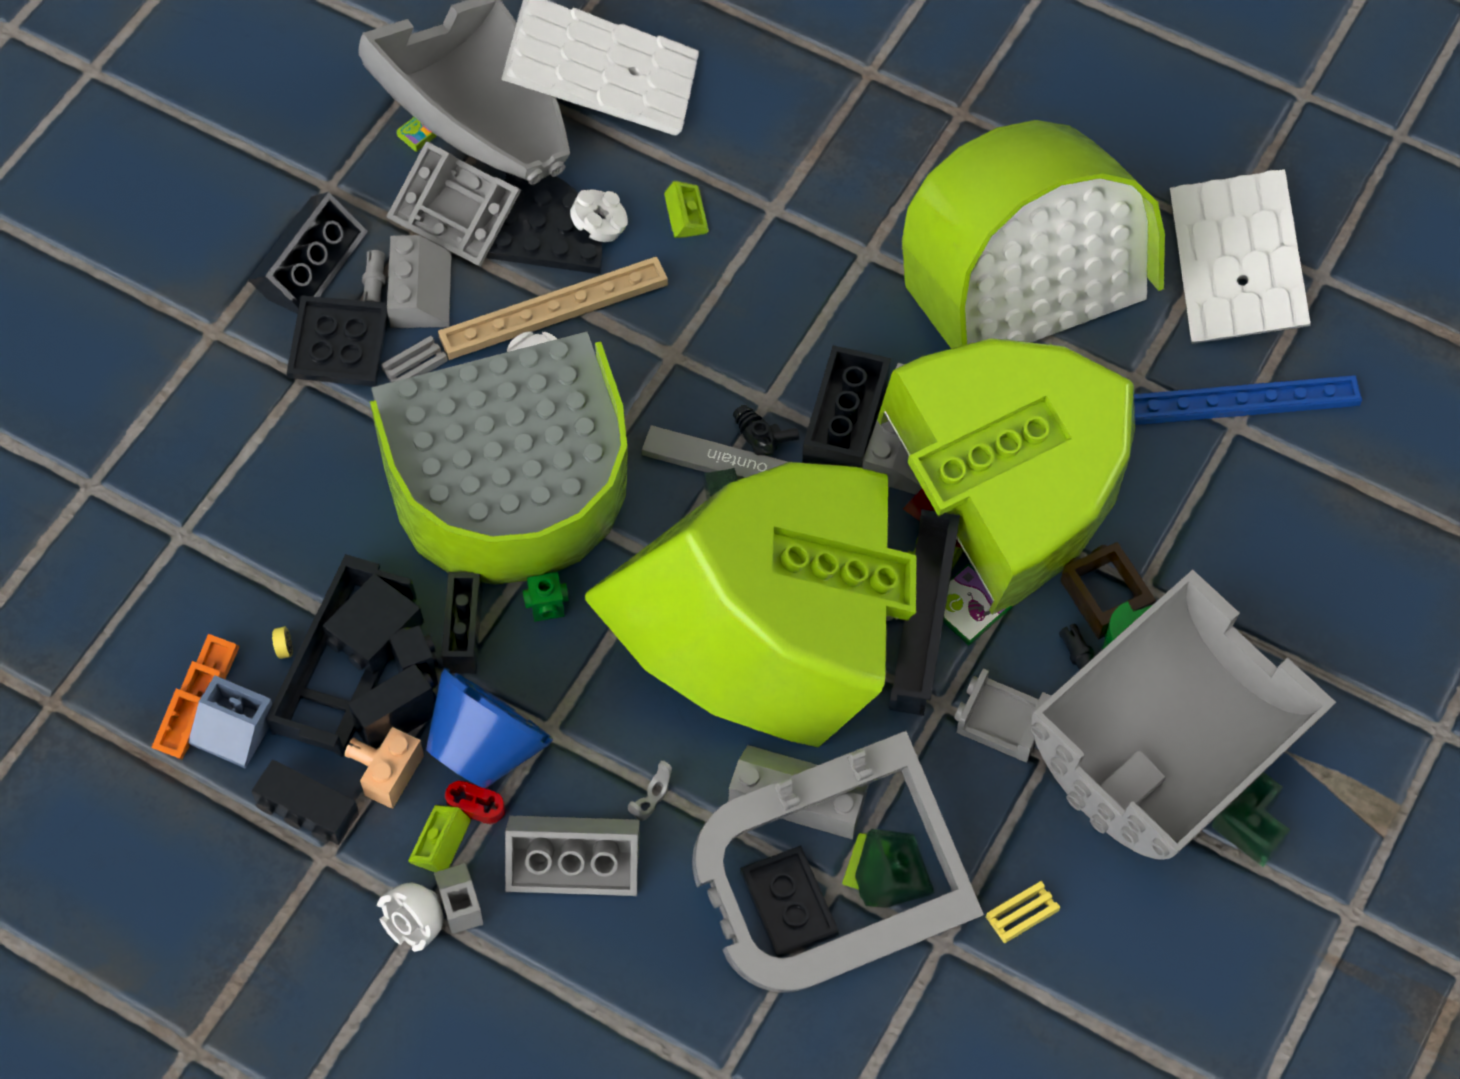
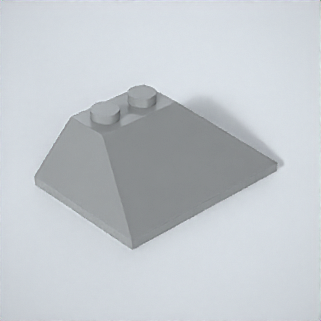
M426 141L386 217L481 267L521 190L497 177L490 176Z

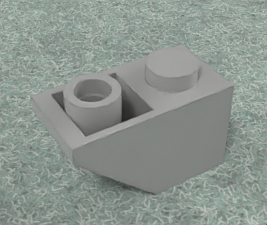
M466 864L435 872L434 876L451 934L484 925Z

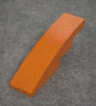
M210 634L207 635L197 662H191L181 689H175L151 748L179 759L184 757L190 747L188 741L199 700L214 675L226 679L239 650V645Z

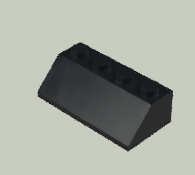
M329 192L312 196L248 281L269 301L298 314L301 295L320 297L368 231Z

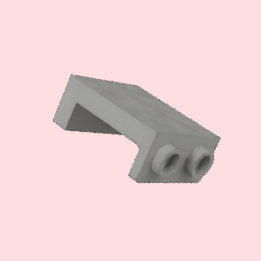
M983 668L979 678L973 676L966 692L970 695L967 703L961 702L954 717L958 721L956 733L1027 763L1036 744L1030 729L1032 726V714L1051 695L1042 692L1039 699L989 679V670Z

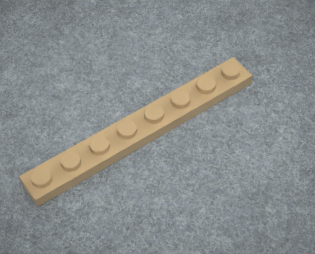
M656 256L439 330V338L448 359L451 360L515 338L522 333L535 331L667 286L668 278Z

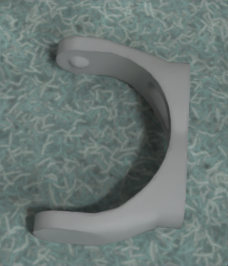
M660 761L658 764V771L648 785L647 797L641 798L635 803L631 801L628 804V811L638 820H646L655 810L657 803L666 795L672 767L667 762ZM658 785L663 788L659 795L654 796L652 794L653 789ZM644 803H649L650 807L643 811L641 806Z

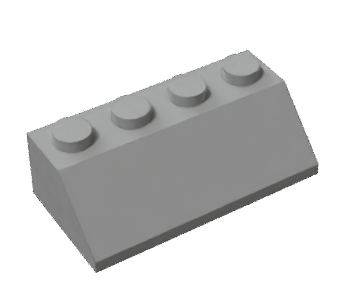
M747 745L738 760L729 786V801L818 765ZM870 783L781 819L853 840Z
M509 816L505 836V892L637 896L640 820Z

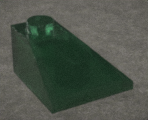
M871 829L867 832L855 874L859 895L864 901L865 906L888 908L935 893L914 834Z

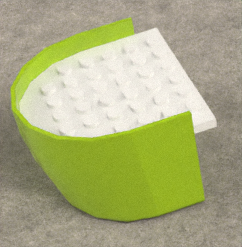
M1032 120L996 127L959 146L926 176L907 208L902 236L905 286L951 349L990 338L1034 342L1146 300L1147 278L1158 291L1164 289L1165 231L1158 202L1113 157L1094 141L1069 125Z

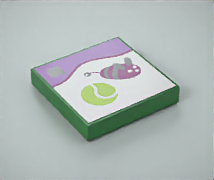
M968 564L949 582L943 623L970 646L1005 615L1012 606L992 615L989 609L993 600L976 571Z

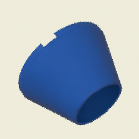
M445 668L441 673L426 750L442 764L482 788L489 787L549 746L553 738L531 720L527 721L515 712L514 708L458 673L451 674L448 668Z

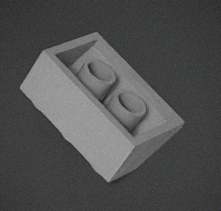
M420 235L390 236L387 312L391 328L449 327L451 251Z

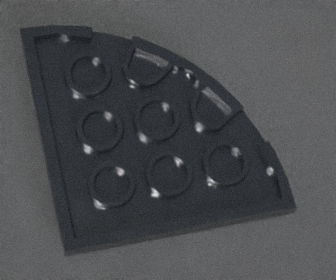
M506 173L505 182L519 188L521 192L493 242L487 258L601 274L602 242L590 238L591 233L587 232L584 228L580 231L571 219L570 209L578 196L577 191L557 176L552 177L548 175L536 184L531 185L525 179Z

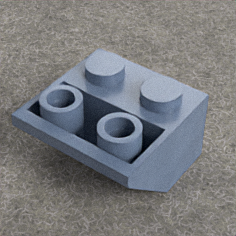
M214 675L199 700L188 741L189 745L246 769L269 729L266 717L273 705L272 700Z

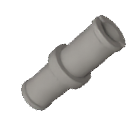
M371 250V252H367L366 273L362 275V283L364 284L363 301L381 303L382 286L385 285L386 280L383 275L385 253L380 250Z

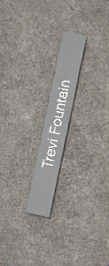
M652 425L642 447L643 456L736 481L788 463L780 459L756 455L750 451Z

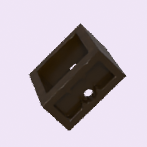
M1118 542L1109 546L1101 545L1083 558H1073L1064 566L1060 580L1098 640L1106 636L1111 616L1120 605L1102 612L1080 576L1112 562L1135 596L1128 600L1133 612L1156 603V599Z

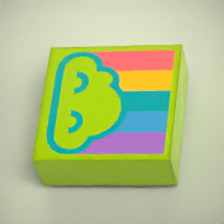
M415 117L396 130L397 136L416 152L424 146L426 141L430 142L437 137Z

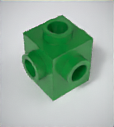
M558 572L527 577L528 589L522 591L525 608H532L534 622L565 617L563 602L569 601L566 583L560 584Z

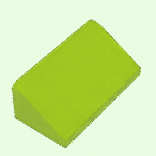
M673 181L665 191L664 196L674 237L683 238L707 234L709 229L698 185Z
M434 805L408 862L432 872L448 869L471 821L470 818L458 807Z

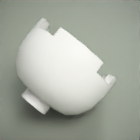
M415 883L398 885L385 893L377 903V907H382L384 916L380 918V922L386 932L399 945L405 940L412 946V951L416 952L424 949L441 930L443 910L440 899L434 891Z

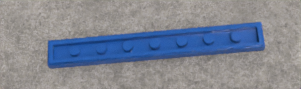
M1356 375L1134 394L1135 425L1360 406L1362 397Z

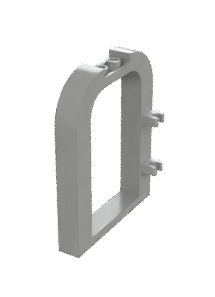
M907 731L728 801L707 820L694 845L692 867L696 886L698 888L710 883L711 888L707 890L710 901L714 908H720L724 920L720 921L722 931L726 939L732 938L734 943L722 950L726 959L742 978L759 988L769 991L794 992L809 988L984 915ZM901 771L952 892L796 956L777 958L761 951L749 934L725 874L723 858L725 848L730 841L743 833Z

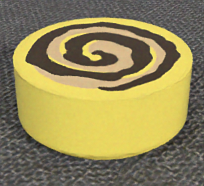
M286 626L274 628L272 640L276 656L279 659L292 657V642L288 628Z

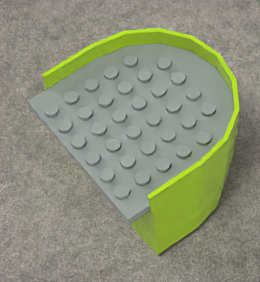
M587 331L371 387L374 401H370L385 474L399 522L419 555L447 573L472 572L480 574L481 582L495 585L527 581V577L555 573L581 561L611 532L626 496L627 437L623 403L601 341L595 343L596 355Z

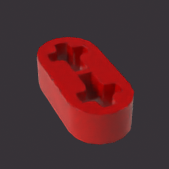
M465 781L453 782L445 791L447 806L460 808L471 819L486 824H493L500 821L504 816L503 798L495 791ZM461 792H465L466 799H461L459 803H456L453 795L459 796ZM491 802H495L497 810L491 809L489 813H485L483 805L489 806Z

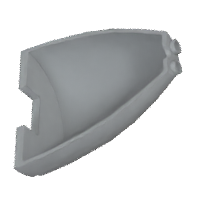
M466 0L453 4L442 25L411 34L414 26L408 19L362 33L359 43V56L363 61L364 67L401 106L429 131L459 151L498 170L525 179L531 185L536 184L548 175L555 177L565 169L563 163L569 157L570 149L556 97L501 80L517 24L501 0Z

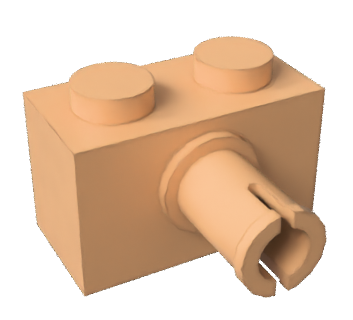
M392 727L378 749L356 738H352L350 744H353V746L347 745L345 757L368 766L360 780L364 796L393 809L423 759L424 753L421 740Z

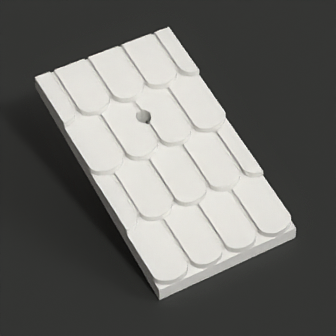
M523 0L501 80L676 136L683 128V120L685 119L699 51L660 35L654 37L624 24L616 25L576 8L568 9L548 0Z
M1285 169L1270 170L1252 175H1240L1222 180H1210L1191 185L1185 184L1170 188L1192 344L1311 325ZM1245 279L1248 283L1242 286L1238 284V281Z

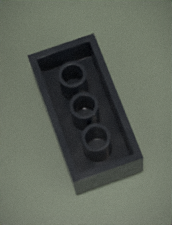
M832 346L803 443L802 463L862 468L863 458L876 425L889 379L891 358Z

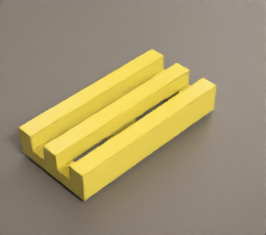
M1042 881L987 913L986 918L1004 944L1059 911L1060 906L1057 902L1054 903L1052 900L1053 896L1044 889L1045 885ZM1039 894L1040 897L1000 921L997 920L1000 916ZM1042 904H1046L1047 908L1007 932L1003 929Z

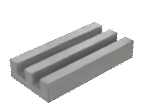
M429 336L382 363L381 367L389 380L394 382L428 373L448 360L447 355L441 351L440 346L435 344L432 336ZM435 354V357L420 365L422 361ZM409 369L411 370V371H409L408 373H406V374L402 375L401 377L397 378V376L400 375V374H402L403 372H405V371H407V370H409Z

